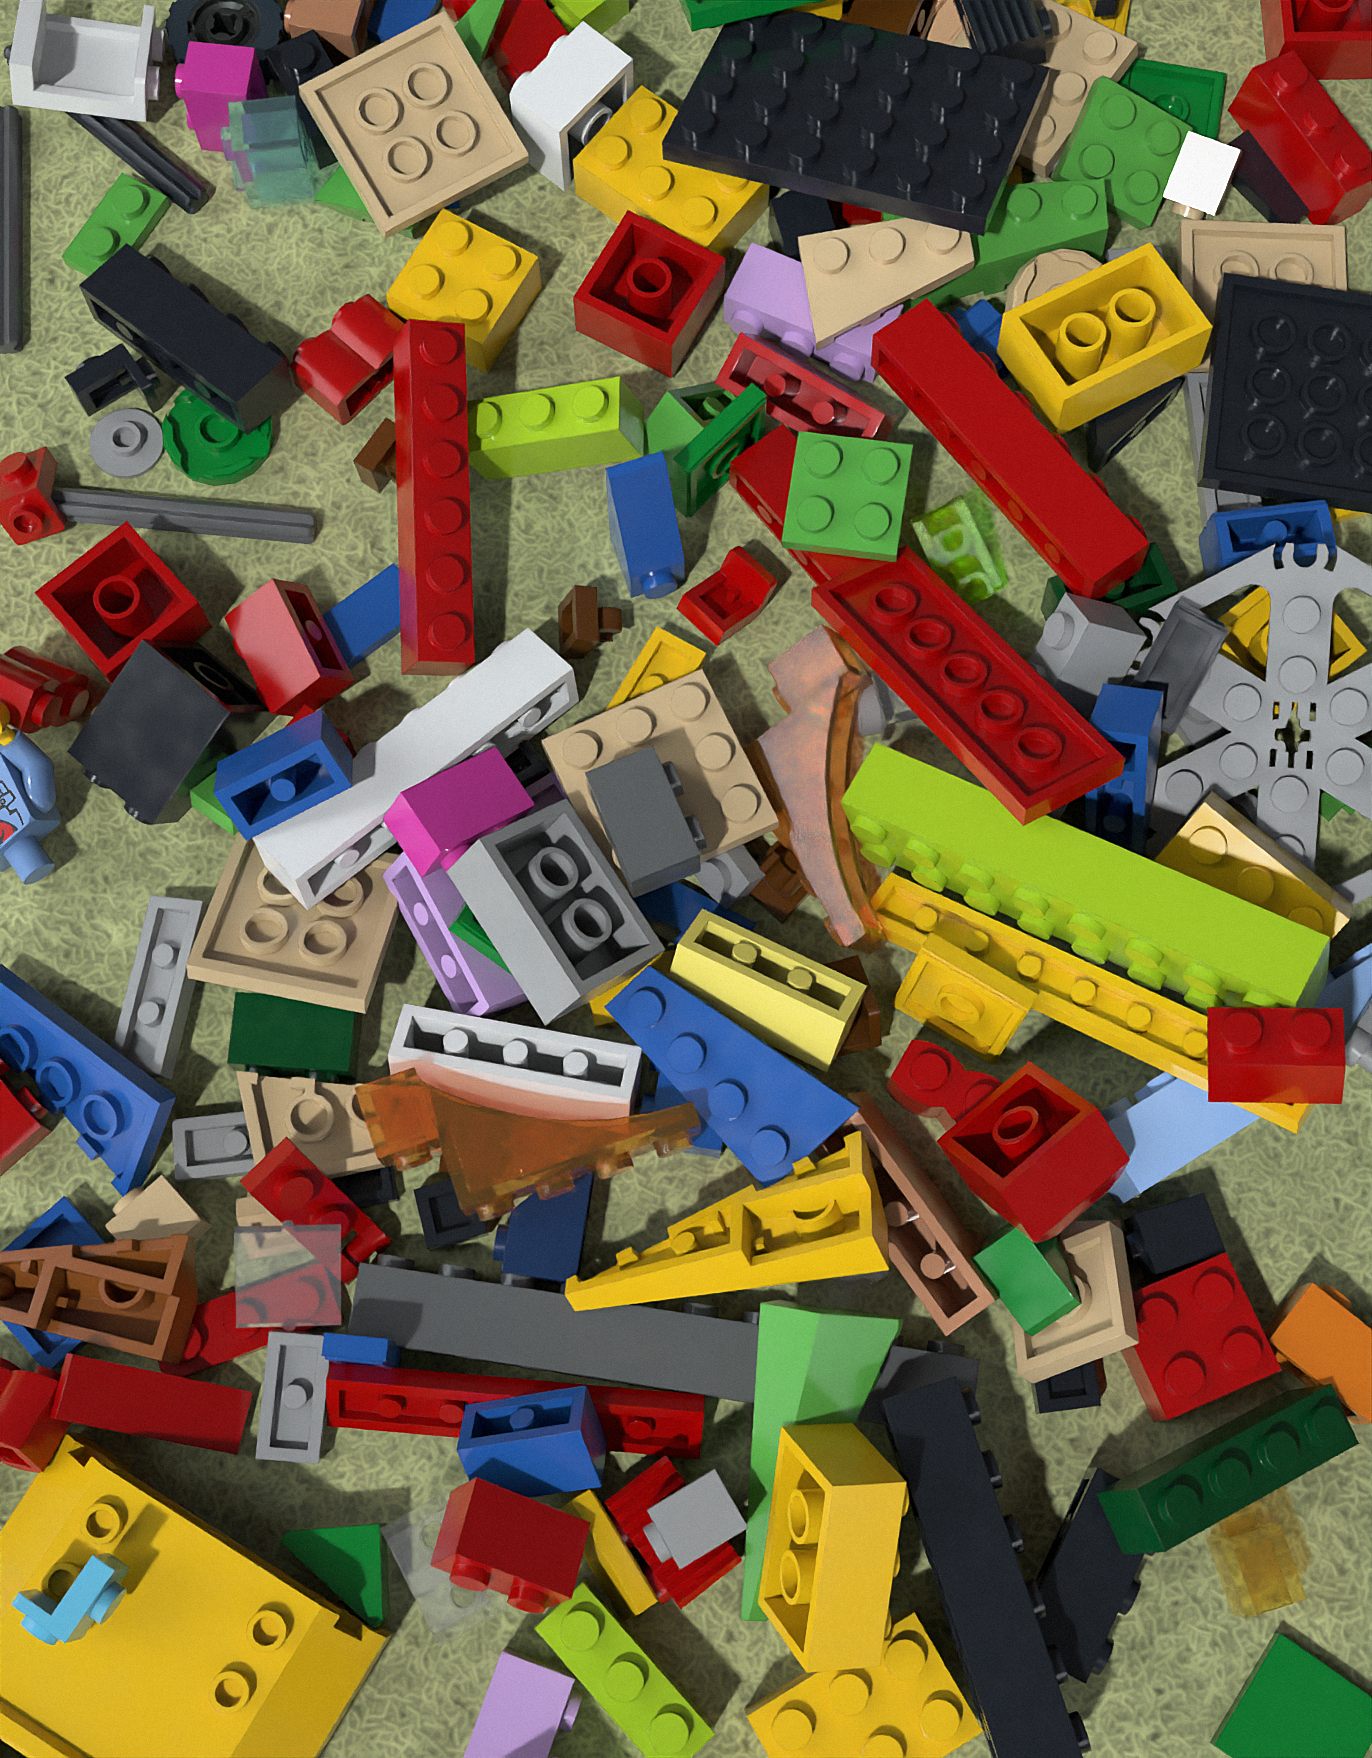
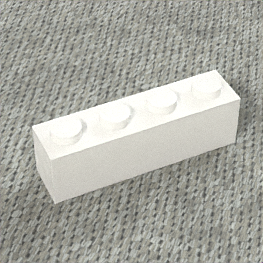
M403 1004L389 1049L388 1060L392 1087L431 1091L432 1099L629 1136L641 1082L642 1049L627 1044Z

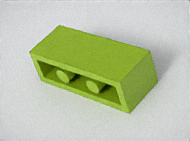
M620 376L467 401L469 464L485 479H507L628 461L643 457L644 406Z
M586 1579L574 1589L572 1599L560 1603L534 1628L646 1758H692L715 1735L714 1725Z

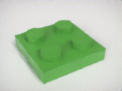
M1102 75L1093 81L1051 180L1061 182L1104 179L1107 212L1135 228L1143 230L1151 226L1188 131L1192 132L1193 127Z
M799 431L781 540L782 548L897 562L913 445Z

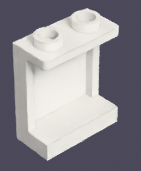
M20 0L9 60L13 105L146 122L148 101H158L160 93V67L153 66L154 61L163 62L165 55V28L156 27L155 6L144 5L141 27L47 14L46 0Z

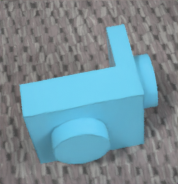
M110 1553L95 1554L91 1556L59 1604L41 1591L31 1589L20 1591L11 1605L26 1615L21 1625L41 1641L55 1645L58 1640H61L63 1643L79 1640L85 1636L94 1621L102 1625L118 1607L126 1593V1588L121 1586L120 1583L130 1570V1567Z

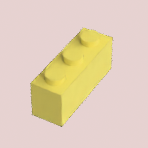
M703 908L679 941L669 972L671 978L710 1003L720 1013L741 1027L748 1029L766 1041V1044L825 1072H828L849 1035L867 985Z

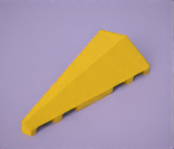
M858 1131L845 1136V1148L816 1163L809 1156L792 1163L794 1174L763 1190H758L751 1184L667 1228L669 1238L640 1253H637L630 1246L615 1254L618 1264L585 1281H582L577 1275L566 1279L565 1296L576 1312L889 1270L888 1224L867 1143L862 1132Z

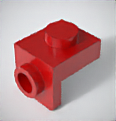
M46 446L26 454L24 452L13 453L0 462V524L17 545H24L65 529L66 518L51 499L58 462Z
M736 546L728 552L719 571L683 594L676 609L711 642L718 646L761 614L777 585V580L741 546Z

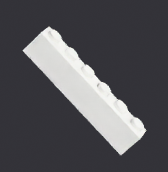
M529 628L512 640L501 643L495 648L491 656L467 674H461L453 679L446 690L423 707L409 712L398 726L378 741L365 745L353 759L351 788L253 837L265 867L307 910L311 909L397 842L383 821V817L400 792L495 746L505 759L519 748L518 744L526 739L530 740L579 702L573 667Z

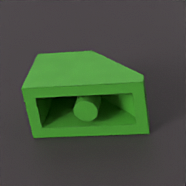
M714 382L668 390L644 423L643 454L647 456L662 451L667 464L669 480H672V459L737 396L716 385Z

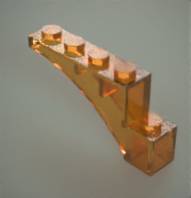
M821 624L766 665L777 683L772 688L773 694L781 707L789 715L743 748L779 820V826L773 830V833L784 847L789 850L792 849L801 866L797 869L800 882L813 897L819 898L828 914L824 918L827 931L841 947L871 954L888 943L889 940L871 904L859 867L853 832L850 829V823L840 801L850 786L851 750L859 702L863 691L873 683L852 647L837 632Z
M415 1067L355 1087L376 1157L382 1165L387 1167L395 1164L397 1171L412 1169L431 1161L433 1158L430 1151L441 1148L461 1210L466 1216L477 1213L480 1221L490 1220L515 1210L516 1207L513 1200L537 1192L539 1200L553 1198L569 1192L575 1188L573 1179L596 1171L599 1179H605L626 1172L634 1167L632 1158L655 1150L658 1158L678 1154L693 1146L691 1137L701 1134V1122L693 1101L652 1113L613 1119L559 1120L518 1115L472 1103L425 1083Z

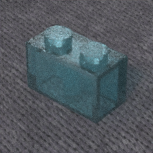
M295 95L228 102L230 126L221 127L223 152L226 161H231L236 191L246 192L251 210L315 203L312 158Z

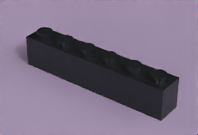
M954 1376L877 1401L899 1473L906 1481L909 1504L981 1727L984 1731L991 1758H1083L1082 1754L1091 1751L1088 1734L1078 1711L1071 1713L1067 1711L1060 1690V1686L1069 1684L1065 1665L1055 1644L1045 1645L1037 1621L1046 1618L1045 1606L1035 1580L1031 1578L1024 1581L1016 1558V1554L1024 1552L1023 1540L1014 1516L1011 1513L1002 1516L994 1490L1003 1487L1002 1478L992 1451L988 1449L981 1452L973 1426L981 1424L982 1421L971 1388L967 1386L960 1389L957 1377Z

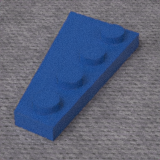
M0 964V1055L17 1074L26 1071L33 1078L40 1093L39 1100L52 1115L60 1112L64 1114L81 1134L76 1143L91 1161L101 1157L116 1175L111 1184L124 1197L134 1188L144 1184L176 1096L3 964Z
M648 965L604 1006L764 1188L784 1179L793 1171L792 1163L813 1153L862 1108V1106L847 1096L840 1094L819 1080L816 1075L798 1063H794L766 1044V1041L720 1013L717 1008L655 966Z

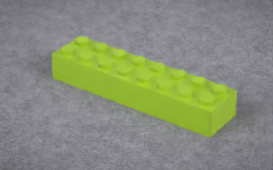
M874 743L840 801L850 823V829L854 833L859 847H861L860 853L870 862L883 868H890L892 864L906 869L912 872L911 876L918 883L933 891L942 892L944 887L957 892L964 896L963 899L968 905L981 913L994 916L999 911L1017 920V924L1021 929L1034 937L1049 940L1052 935L1072 944V950L1087 961L1103 965L1107 960L1128 970L1127 974L1130 978L1147 988L1160 990L1162 986H1165L1185 995V1002L1204 1014H1207V1007L1314 1008L1327 983L1330 948L1329 936L1050 816L1044 815L1023 826L989 790L880 743Z

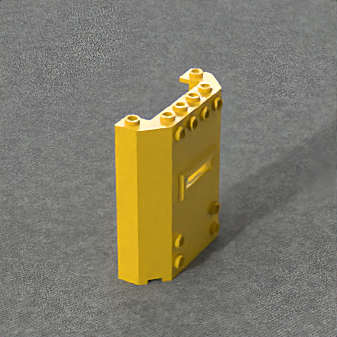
M66 1432L45 1470L37 1474L0 1531V1739L28 1758H319L393 1633L382 1626L373 1629L345 1602L338 1600L331 1603L127 1472L131 1465L83 1434ZM110 1553L130 1567V1570L120 1583L121 1586L126 1588V1593L118 1607L102 1625L94 1621L85 1636L79 1640L68 1643L58 1640L55 1645L41 1641L21 1625L26 1615L11 1605L20 1591L31 1589L41 1591L59 1604L91 1556L95 1554Z

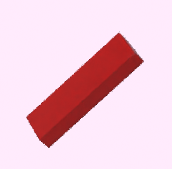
M66 1353L50 1418L237 1455L253 1392Z

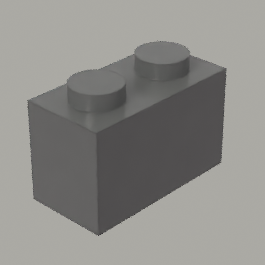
M654 746L585 772L588 792L633 898L701 871L699 851L707 848L702 829L694 814L684 818L676 797L684 795L676 769L671 761L661 764Z

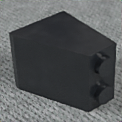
M142 639L67 752L83 765L82 773L86 778L102 788L111 789L125 801L124 809L136 820L147 825L175 823L192 808L190 790L217 771V763L250 746L278 715H272L269 709L260 701L256 690L199 642Z

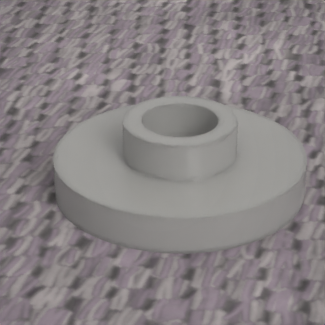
M130 408L113 411L104 416L95 425L89 441L91 456L96 465L110 476L122 479L139 477L153 469L163 455L162 429L158 422L144 411Z

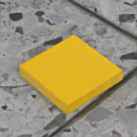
M930 932L891 1004L893 1007L990 1064H995L1029 1012L1038 994Z

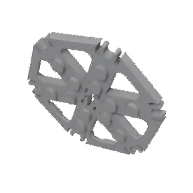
M1286 543L1281 552L1283 568L1276 570L1273 560L1274 544L1148 609L1158 613L1166 620L1175 602L1178 600L1200 610L1248 585L1263 587L1271 599L1265 681L1218 653L1190 706L1231 732L1156 769L1149 827L1155 831V834L1147 839L1145 851L1147 855L1154 858L1178 831L1180 825L1190 817L1211 791L1224 801H1227L1258 786L1255 826L1313 873H1315L1320 789L1372 821V749L1355 739L1372 730V662L1327 684L1333 601L1340 591L1347 588L1359 589L1372 597L1371 566L1340 547L1335 546L1336 561L1332 572L1326 570L1324 567L1328 562L1329 552L1326 544H1318L1315 563L1309 567H1300L1293 560L1294 543ZM1141 617L1138 624L1152 633L1154 643L1161 628L1152 619ZM1152 645L1147 650L1139 651L1134 661L1141 662L1142 665ZM1129 668L1120 686L1130 687L1139 670ZM1274 702H1279L1278 719H1272ZM1292 702L1297 703L1296 718L1299 719V726L1304 730H1309L1310 738L1308 742H1299L1297 752H1294L1293 767H1288L1289 752H1286L1285 742L1275 740L1276 728L1286 727L1288 718H1291ZM1310 703H1316L1314 721H1309ZM1270 749H1276L1274 767L1269 766ZM1307 751L1313 752L1311 769L1306 768ZM1372 869L1340 884L1329 886L1350 903L1356 904L1372 896Z

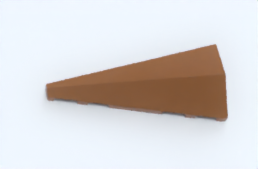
M180 1233L171 1234V1237L144 1240L131 1238L115 1240V1243L85 1246L62 1245L0 1252V1320L179 1366L197 1308L194 1237Z

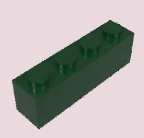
M1332 1384L1287 1390L1098 1491L1096 1494L1123 1554L1166 1552L1356 1446L1359 1442Z

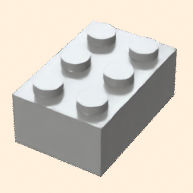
M567 798L479 838L446 871L545 1026L629 980L666 950Z

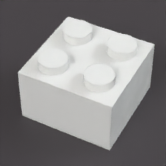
M584 21L568 36L562 35L551 46L547 57L532 72H524L516 80L509 94L513 128L529 154L528 164L563 191L574 182L573 159L634 93L633 58Z

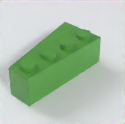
M1104 179L1006 185L985 236L970 233L974 255L973 269L915 300L909 298L901 302L904 305L902 315L926 298L939 309L951 306L954 299L983 292L984 296L1004 291L1005 285L1011 284L1019 268L1035 255L1063 248L1083 251L1101 263L1108 233ZM881 212V222L905 218Z

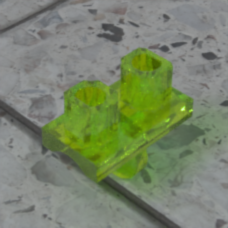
M962 495L951 499L936 510L918 515L909 520L932 570L969 606L992 596L995 592L1004 588Z

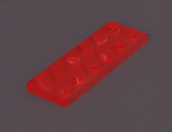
M907 545L898 549L897 562L872 560L812 588L811 606L1023 826L1122 775L1125 758Z

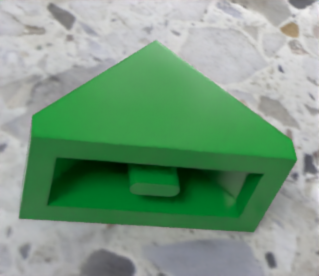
M1007 1223L991 1234L971 1258L1023 1330L1032 1337L1082 1304L1056 1236L1049 1240L1034 1243L1012 1224Z
M386 1523L292 1530L283 1536L280 1542L373 1629L382 1626L390 1616Z

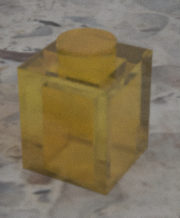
M1256 1512L1248 1513L1220 1522L1219 1525L1223 1534L1206 1539L1232 1615L1247 1619L1307 1599L1280 1522H1259Z

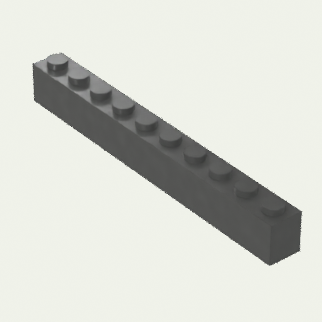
M379 1254L377 1265L360 1263L347 1335L386 1338L396 1342V1346L407 1350L680 1393L705 1395V1397L754 1404L760 1313L744 1312L743 1322L719 1319V1307L683 1302L682 1311L674 1312L657 1309L658 1301L575 1312L565 1296L566 1283H561L559 1293L535 1290L537 1279L520 1275L500 1273L499 1283L495 1284L474 1280L475 1269L456 1265L439 1264L438 1274L413 1271L415 1260L392 1255ZM899 1335L893 1340L879 1370L882 1374L875 1389L869 1393L857 1420L884 1425L877 1401L954 1376L957 1377L960 1389L969 1386L974 1397H976L980 1359L964 1357V1345L943 1341L928 1340L927 1351L902 1347L903 1336Z

